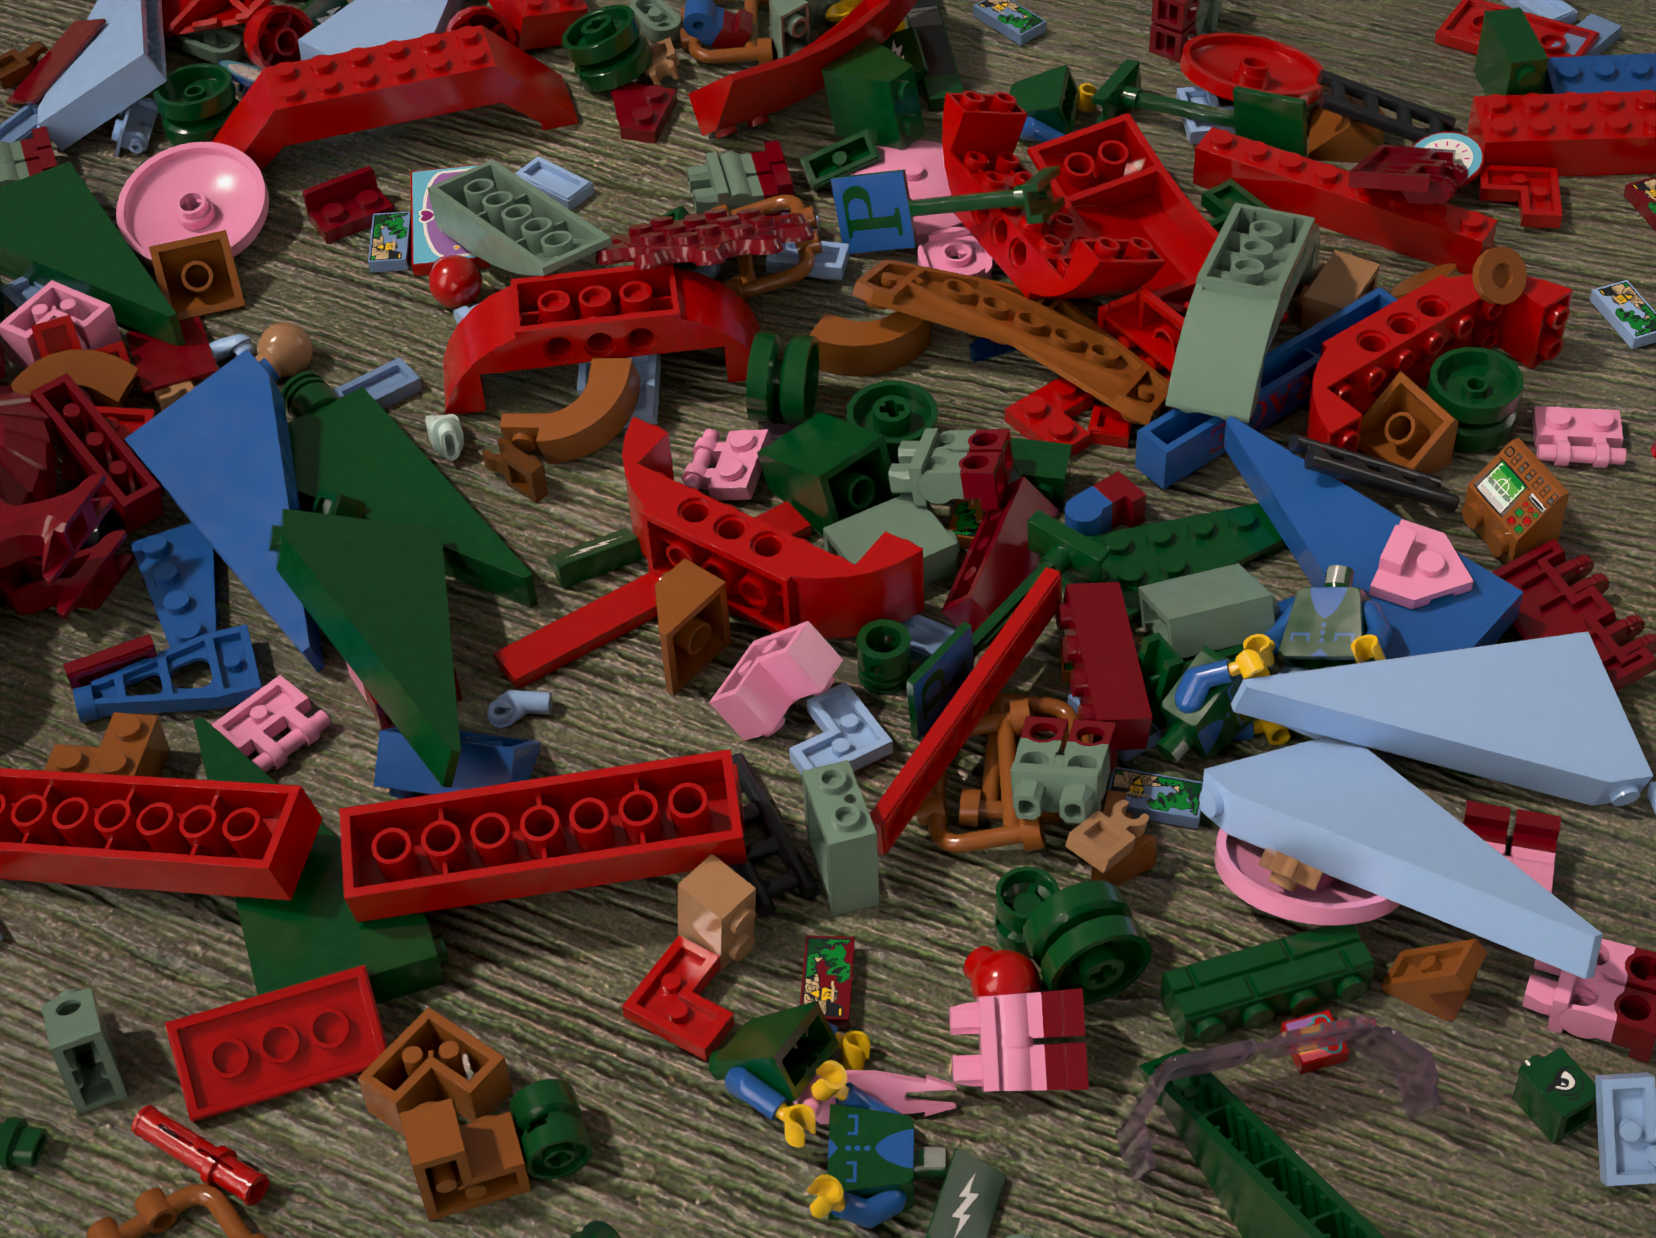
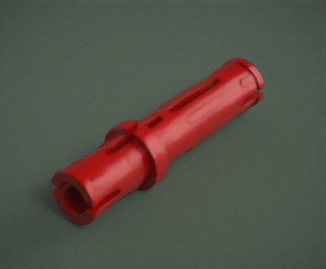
M153 1105L143 1107L135 1116L131 1127L134 1135L145 1139L172 1158L198 1172L201 1181L216 1188L222 1187L243 1200L248 1206L257 1204L267 1192L269 1187L267 1175L259 1173L238 1160L237 1153L226 1145L215 1146L189 1128L184 1127L158 1111Z

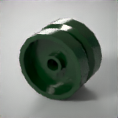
M611 5L591 11L571 24L562 35V45L568 58L575 63L574 70L581 85L588 91L601 92L621 87L646 71L653 60L652 50L647 39L640 33L641 26L629 6Z
M198 63L167 73V81L153 90L158 112L162 115V125L166 138L173 146L192 142H211L239 104V100L235 98L236 89L231 72L217 64Z
M758 331L751 346L746 378V411L750 421L773 423L780 410L782 418L787 425L799 426L813 417L820 374V348L818 339L815 336L794 335L786 347L785 341L779 333Z
M1463 347L1449 350L1435 360L1430 369L1427 394L1459 422L1454 449L1467 452H1483L1496 449L1510 439L1515 430L1518 416L1517 407L1521 402L1524 388L1523 373L1514 361L1502 353L1487 348Z
M882 381L867 385L854 394L847 405L846 420L849 423L883 435L891 464L899 463L898 448L901 441H920L925 428H938V405L933 396L919 385L905 381Z
M1103 880L1084 881L1063 888L1046 898L1033 910L1023 926V941L1031 957L1041 968V976L1049 991L1083 988L1084 1006L1109 999L1128 988L1143 974L1151 961L1152 947L1141 927L1133 919V913L1124 896L1116 885Z

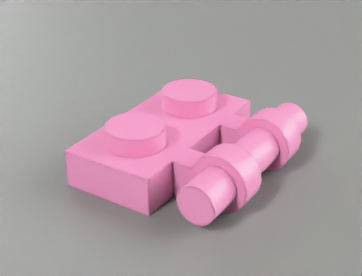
M1534 406L1532 415L1534 447H1537V458L1540 461H1553L1554 466H1568L1569 462L1592 463L1593 468H1607L1608 464L1625 465L1626 448H1621L1623 432L1620 410Z
M706 429L703 436L697 439L692 451L694 459L685 468L682 476L683 485L697 490L708 489L711 498L715 500L752 499L762 472L757 452L773 442L768 429L729 431L726 442H718L720 434L716 430ZM709 463H717L715 468H708Z
M279 675L214 722L212 726L245 756L248 757L254 751L260 754L252 762L264 773H267L271 769L277 771L288 762V756L301 746L309 747L320 738L319 733L331 725V720L322 710H319L309 719L304 716V714L312 709L309 698ZM287 727L291 730L290 733L278 742L272 739Z

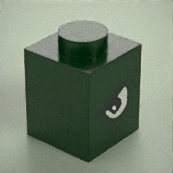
M1562 1047L1544 1057L1541 1054L1534 1055L1521 1065L1517 1072L1518 1080L1512 1099L1553 1145L1595 1121L1597 1115L1595 1083Z

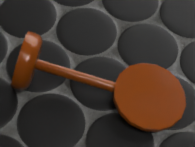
M1499 246L1485 250L1477 258L1473 267L1472 280L1474 288L1480 298L1489 304L1506 305L1514 302L1522 294L1526 285L1527 272L1525 263L1519 253L1509 247ZM1448 263L1422 271L1399 283L1389 294L1400 299L1440 275H1444L1447 278L1457 277L1455 276L1458 272L1455 263Z

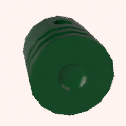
M312 371L294 375L286 382L281 391L284 397L285 409L293 419L339 398L318 373Z
M879 619L864 625L858 632L856 641L858 679L861 686L877 695H891L900 692L907 687L906 680L912 673L911 636L908 629L901 623L888 619Z

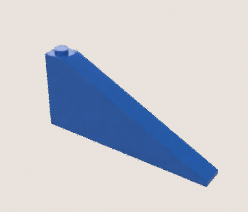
M246 349L126 437L125 441L140 458L142 464L150 473L154 474L168 495L318 673L324 668L318 624L277 572L276 552L269 551L271 526H280L282 510L301 511L284 397L275 384V381L280 377L265 358L258 362Z
M1233 416L1226 420L1224 449L1312 586L1324 587L1328 566H1347L1354 570L1352 587L1362 589L1373 602L1380 605L1393 632L1383 652L1386 659L1494 645L1518 618L1523 591L1457 551L1456 553L1474 581L1472 591L1453 596L1452 593L1430 600V604L1413 610L1369 595L1370 585L1378 570L1381 554L1395 525H1399L1402 518L1334 477L1305 469L1304 459Z

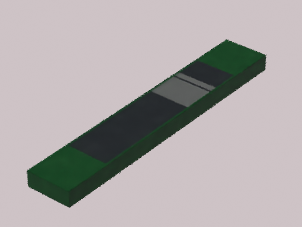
M918 0L904 19L907 28L914 27L917 30L929 70L921 79L929 110L944 109L946 93H963L964 90L938 0Z

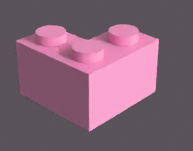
M53 280L50 281L0 323V335L10 362L27 368L41 359L30 326L68 314L71 315L82 349L92 350L122 341L111 305Z
M809 621L753 641L709 703L744 741L762 735L769 737L783 726L785 722L783 715L790 705L796 703L800 698L812 694L815 697L820 696L833 685L835 681L833 674L843 659Z

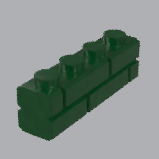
M1354 924L1326 925L1162 972L1160 997L1169 1019H1172L1173 1027L1181 1044L1195 1040L1201 1043H1210L1218 1040L1226 1031L1243 1026H1246L1248 1029H1258L1267 1025L1273 1017L1290 1012L1298 1016L1306 1015L1314 1011L1321 1003L1338 998L1343 1002L1356 1000L1370 989L1375 966L1374 960L1364 942H1361V937Z

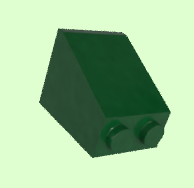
M874 38L865 39L822 69L835 136L847 138L868 129L875 145L904 150L926 134L913 66Z
M822 412L757 452L768 488L784 502L788 501L822 536L824 527L901 496L900 493L891 492L888 476L891 460L884 436Z

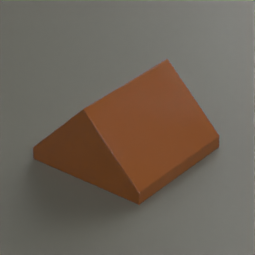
M1346 94L1347 102L1364 108L1363 100ZM1319 104L1311 108L1307 158L1319 161L1359 163L1378 145H1384L1385 131L1321 109ZM1379 108V113L1385 115V113Z
M226 230L149 246L159 289L176 312L178 320L245 307Z
M1400 371L1362 417L1358 448L1368 456L1433 474L1451 465L1459 422L1405 373Z

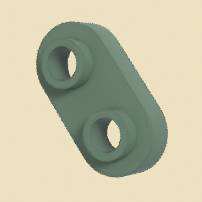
M664 0L630 1L629 7L634 11L641 30L651 40L659 42L671 37L673 42L680 37V29L682 28L681 18Z
M220 28L179 35L184 52L218 64L221 60L237 62L243 56L240 37Z

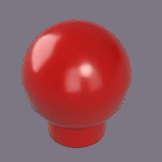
M448 255L436 260L429 274V288L432 296L438 303L448 308L458 309L462 306L471 305L481 293L483 286L482 274L479 267L471 259L461 255Z
M980 946L969 954L964 963V975L971 981V991L975 1000L980 996L1040 992L1041 980L1039 972L1034 963L1021 953L1009 949L996 951L990 946Z

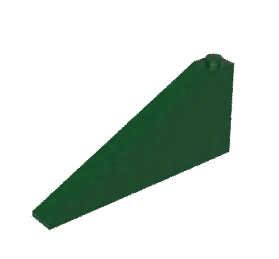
M70 162L0 187V273L14 279L20 277L27 278L29 284L35 287L33 282L46 286L53 280L110 304L116 322L175 346L186 344L176 312Z
M364 387L287 423L301 511L311 512L318 490L323 489L364 502L366 508L362 519L440 528L442 532L445 575L529 608L538 604L532 573Z
M283 509L280 526L272 525L269 537V551L276 552L277 572L440 785L452 788L461 753L441 529Z
M203 717L193 719L207 780L277 784ZM320 824L291 901L235 897L257 995L362 965H366L376 1004L445 984L440 965L448 963L449 959L442 934L431 935L427 918L422 913L356 922L344 899L341 841L323 824Z
M1185 1047L1139 1065L1142 1077L1242 1238H1385Z

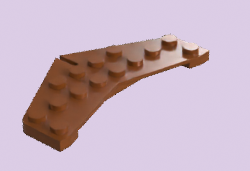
M894 260L879 262L855 283L852 295L864 300L865 304L873 309L884 310L888 308L981 336L998 344H1007L1015 347L1027 357L1036 360L1119 411L1122 418L1130 423L1147 425L1165 407L1170 381L1065 298H1057L1049 306L1051 299H1027L1015 284Z

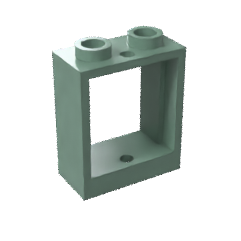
M849 760L802 771L807 845L833 916L879 905L877 833Z

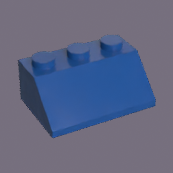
M397 727L380 730L374 786L389 788V795L393 797L413 798L417 797V792L439 794L529 780L540 752L541 741L459 730L461 753L452 788H447L440 785Z

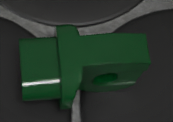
M10 1117L4 1123H0V1165L2 1169L14 1171L18 1165L35 1167L47 1143V1129L31 1127L26 1119L19 1117Z

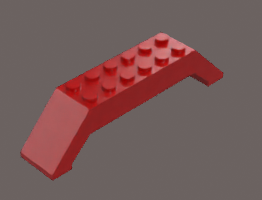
M483 25L474 27L464 26L454 31L438 34L428 33L418 38L403 41L392 40L382 45L367 48L357 47L347 52L317 55L311 59L281 62L275 66L266 67L211 142L225 144L245 153L254 161L262 173L283 146L501 102L540 122L543 131L578 124V120L562 75Z

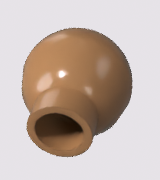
M279 322L264 330L258 341V355L255 358L258 362L265 358L280 378L291 377L299 374L309 366L313 356V344L307 332L300 326L290 322Z

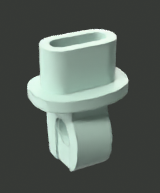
M454 414L426 416L428 438L433 449L447 460L457 459L464 445V435L458 416Z

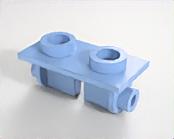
M141 98L119 113L118 118L124 120L116 119L111 140L117 141L114 156H119L121 147L135 154H139L148 148L152 129L159 113L156 102L153 99Z

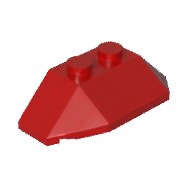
M1145 287L1098 307L1097 325L1170 381L1185 318Z

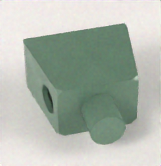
M67 989L61 992L56 999L46 1002L41 1008L50 1051L77 1114L80 1115L128 1097L112 1039L92 989ZM92 1050L95 1063L98 1064L89 1069L81 1068L78 1063L80 1056Z

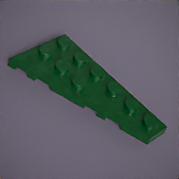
M1260 503L1086 536L1110 549V556L1102 563V568L1110 572V579L1107 582H1120L1130 626L1132 625V619L1141 615L1138 591L1140 586L1237 563L1244 568L1245 563L1259 556L1269 558L1288 548ZM1068 571L1061 576L1063 595L1066 584L1087 583Z

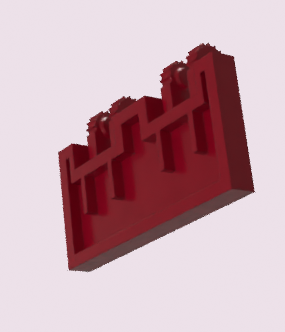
M1378 145L1349 171L1348 187L1402 191L1409 203L1429 205L1438 203V205H1444L1445 202H1449L1453 194L1455 195V190L1461 188L1466 183L1470 174L1464 163H1455L1456 150Z
M1552 539L1491 572L1523 591L1518 618L1509 627L1519 641L1589 632L1615 692L1656 670V658L1653 656L1656 653V634L1648 633L1643 635L1642 638H1637L1623 647H1619L1643 632L1642 630L1646 624L1637 614H1631V616L1615 622V610L1602 595L1610 587L1609 579L1602 573H1596L1591 577L1585 578L1592 572L1595 565L1588 555L1581 554L1579 557L1577 556L1575 559L1566 562L1565 550L1555 539Z

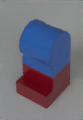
M687 0L684 8L683 28L690 36L715 49L738 48L745 44L752 33L753 13L740 8L737 14H733L716 6L713 0Z
M1117 471L1067 501L1065 505V525L1084 536L1106 533L1122 523H1125L1129 528L1136 527L1145 521L1146 494L1120 471Z

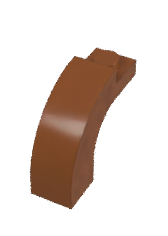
M898 311L874 321H853L825 313L809 336H815L819 342L820 371L842 376H869L898 369L919 357L930 345V326L933 322Z
M85 349L66 350L50 354L29 365L14 379L11 386L14 393L31 395L30 391L68 373L78 387L84 389L91 398L108 407L121 408L139 379V368L105 352Z
M592 358L588 382L584 391L572 404L561 410L551 413H502L499 428L504 438L511 441L513 446L522 452L541 450L547 464L576 460L597 451L610 442L624 428L636 407L641 379L632 358Z

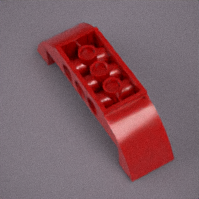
M970 90L963 91V93H946L943 111L942 145L944 166L952 196L1014 189L1016 185H1022L1034 176L1022 165L1020 159L1014 155L1028 116L1016 102L1014 96L1006 92L979 94ZM1016 206L954 212L1027 299L1092 298V296L1124 295L1138 290L1150 281L1165 263L1163 258L1153 249V245L1144 238L1111 239L1108 237H1098L1097 239H1092L1088 237L1076 224V220L1069 216L1062 207L1043 223L1028 224L1026 210L1017 209Z
M673 263L659 268L644 270L634 269V265L511 279V286L490 295L472 308L457 325L448 341L443 357L445 414H467L486 411L484 374L575 363L581 364L592 362V358H628L723 347L728 383L746 381L751 346L755 335L760 331V325L750 307L734 291L719 281L698 272L674 267Z
M1472 274L1447 278L1444 275L1436 277L1322 343L1320 360L1317 363L1312 381L1305 437L1357 452L1360 442L1362 417L1397 374L1401 371L1420 388L1427 387L1432 365L1438 357L1449 350L1463 347L1491 349L1494 345H1497L1529 369H1533L1546 360L1554 359L1563 347L1562 338L1566 321L1570 316L1569 307L1573 290L1547 280L1527 276L1525 288L1514 302L1506 305L1489 304L1480 298L1474 288ZM1335 478L1344 484L1348 483V481Z
M636 417L631 419L624 437L622 458L633 534L639 539L640 550L647 558L650 573L661 577L665 572L671 571L685 558L726 582L728 611L773 633L809 621L824 639L856 637L860 629L871 621L888 619L903 623L923 612V548L907 539H901L885 531L856 564H853L842 556L833 555L812 545L803 538H797L775 528L769 522L760 521L739 511L732 505L719 502L704 495L695 488H689L674 481L669 432Z

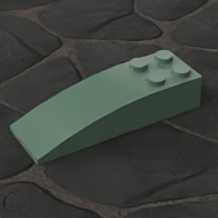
M494 159L427 188L437 228L474 255L510 272L544 276L612 245V239L609 235Z

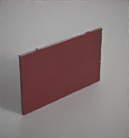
M106 20L74 21L5 103L7 105L37 104L106 23Z
M199 316L179 320L186 343L180 346L169 344L138 330L126 333L135 367L139 368L138 377L144 394L211 376L218 371L217 360L213 357L203 328L204 324L201 323Z

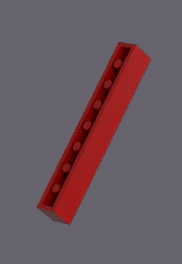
M1214 127L1209 130L1195 147L1193 184L1211 189L1232 179L1272 210L1314 217V223H1317L1320 227L1437 266L1455 263L1458 273L1464 275L1473 274V267L1477 258L1485 250L1493 248L1498 220L1482 215L1479 212L1469 211L1448 203L1444 205H1438V203L1435 205L1409 203L1402 191L1348 187L1349 171Z

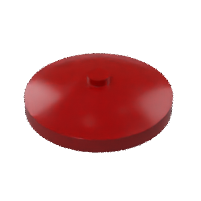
M1210 33L1194 37L1183 46L1180 59V68L1183 74L1200 88L1233 101V89L1239 86L1306 100V105H1309L1321 98L1325 86L1317 84L1318 74L1321 70H1325L1317 60L1295 47L1272 39L1240 33Z

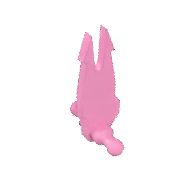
M846 1070L847 1083L851 1082L873 1098L903 1115L924 1112L926 1117L956 1108L955 1102L908 1098L905 1096L909 1092L957 1090V1086L954 1083L927 1074L926 1079L877 1070ZM816 1074L799 1098L792 1102L794 1105L805 1104L810 1106L815 1113L818 1123L829 1124L830 1104H836L835 1097L832 1096L828 1100L821 1101L813 1096L811 1092L812 1085L817 1080L824 1079Z

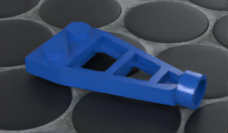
M245 624L202 634L157 653L156 657L150 659L148 657L91 681V685L74 688L73 695L77 713L82 724L99 720L104 716L113 715L114 712L144 714L227 708L239 705L260 690L262 685L248 626ZM195 661H206L209 663L212 674V681L209 685L202 688L181 689L172 684L171 677L177 669ZM153 675L160 676L163 688L160 693L127 695V686Z

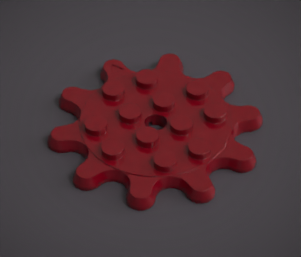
M751 208L739 210L735 215H727V209H711L704 211V214L687 215L683 220L674 221L671 216L650 219V223L629 226L627 234L609 235L612 239V245L594 252L596 254L595 263L597 265H611L634 262V269L639 270L659 268L671 263L694 262L698 266L716 265L725 262L726 258L745 254L770 255L784 251L782 243L811 240L814 238V232L802 213L766 216L763 210Z

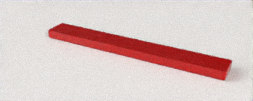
M788 501L755 517L760 521L769 522L775 528L797 538L805 539L812 535L811 524ZM649 572L494 652L495 664L516 689L519 690L658 616L655 584L659 581L660 577Z
M1048 567L1044 569L871 811L870 817L877 833L878 854L884 856L889 852L1055 615L1056 604L1062 602L1060 571Z

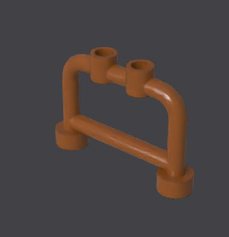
M713 0L714 3H718V2H730V1H741V0ZM744 0V10L753 13L752 33L745 42V47L707 50L704 49L703 42L690 36L684 28H681L682 49H689L690 55L696 61L704 64L759 60V65L774 61L772 37L759 38L758 3L759 6L769 5V0ZM681 8V20L683 27L684 8Z
M778 195L730 210L727 203L712 208L727 209V215H735L739 210L751 208L763 210L765 215L781 210H790V214L802 213L812 230L819 228L813 207H805L803 201L794 195ZM817 230L813 231V239L795 242L799 254V262L794 267L756 279L752 254L737 256L740 279L735 277L725 280L723 285L734 291L747 304V298L803 280L814 267L815 255L823 253L822 243Z
M999 693L985 713V715L1010 711V701L1029 698L1035 715L1068 719L1069 734L1074 719L1078 720V714L1074 708L1062 700ZM996 732L987 734L981 789L962 788L958 822L960 826L977 827L978 818L1003 820L1002 801H999L1000 774ZM1087 735L1081 737L1083 743H1089ZM1042 811L1041 813L1043 824L1054 823L1062 819L1060 818V813Z
M1029 698L1010 701V711L983 716L969 736L973 737L995 732L997 734L1003 827L963 834L949 832L947 828L949 809L945 797L947 773L945 770L916 812L919 825H928L931 840L940 849L950 853H966L1023 843L1026 852L1046 849L1042 817L1039 816L1035 820L1018 819L1015 809H1013L1010 770L1017 752L1016 737H1021L1026 716H1034Z
M206 1184L189 1185L173 1192L169 1196H166L160 1188H151L143 1192L135 1201L134 1208L138 1215L120 1226L112 1217L99 1219L90 1226L86 1234L87 1238H141L149 1232L154 1234L168 1230L176 1222L178 1214L192 1206L201 1205L209 1209L228 1238H269L264 1233L252 1234L227 1196L216 1187Z

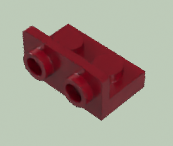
M366 166L303 191L309 221L326 244L371 228L373 214L394 212L393 205L378 188L375 171L371 166Z

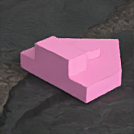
M1401 519L1399 525H1395L1381 554L1378 570L1370 585L1369 595L1413 610L1428 605L1430 600L1451 593L1453 596L1472 591L1474 581L1445 533Z

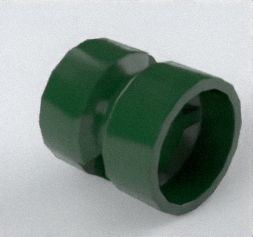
M1023 866L1011 869L997 883L995 937L1002 949L1013 950L1027 956L1029 959H1033L1023 941V926L1033 910L1046 898L1060 891L1056 879L1047 871L1037 867Z
M562 1079L536 1081L525 1086L514 1095L510 1101V1112L516 1133L520 1137V1148L525 1167L531 1176L539 1179L561 1178L578 1171L588 1163L592 1157V1145L586 1125L581 1120V1108L571 1083Z

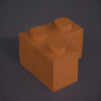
M114 712L100 747L55 744L44 771L160 777L169 756L170 748L158 715Z
M430 1007L358 1077L368 1112L404 1137L399 1113L412 1110L422 1103L439 1102L452 1098L455 1111L470 1122H474L482 1116L490 1115L513 1091L505 1057Z
M452 1098L439 1102H425L412 1110L399 1113L412 1168L428 1221L531 1191L511 1112L500 1115H485L472 1123L459 1126Z

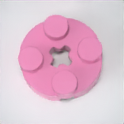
M948 227L934 231L928 235V242L923 247L922 244L918 247L919 266L991 280L995 261L976 238L970 235V231L967 228ZM958 256L959 259H952L951 257Z

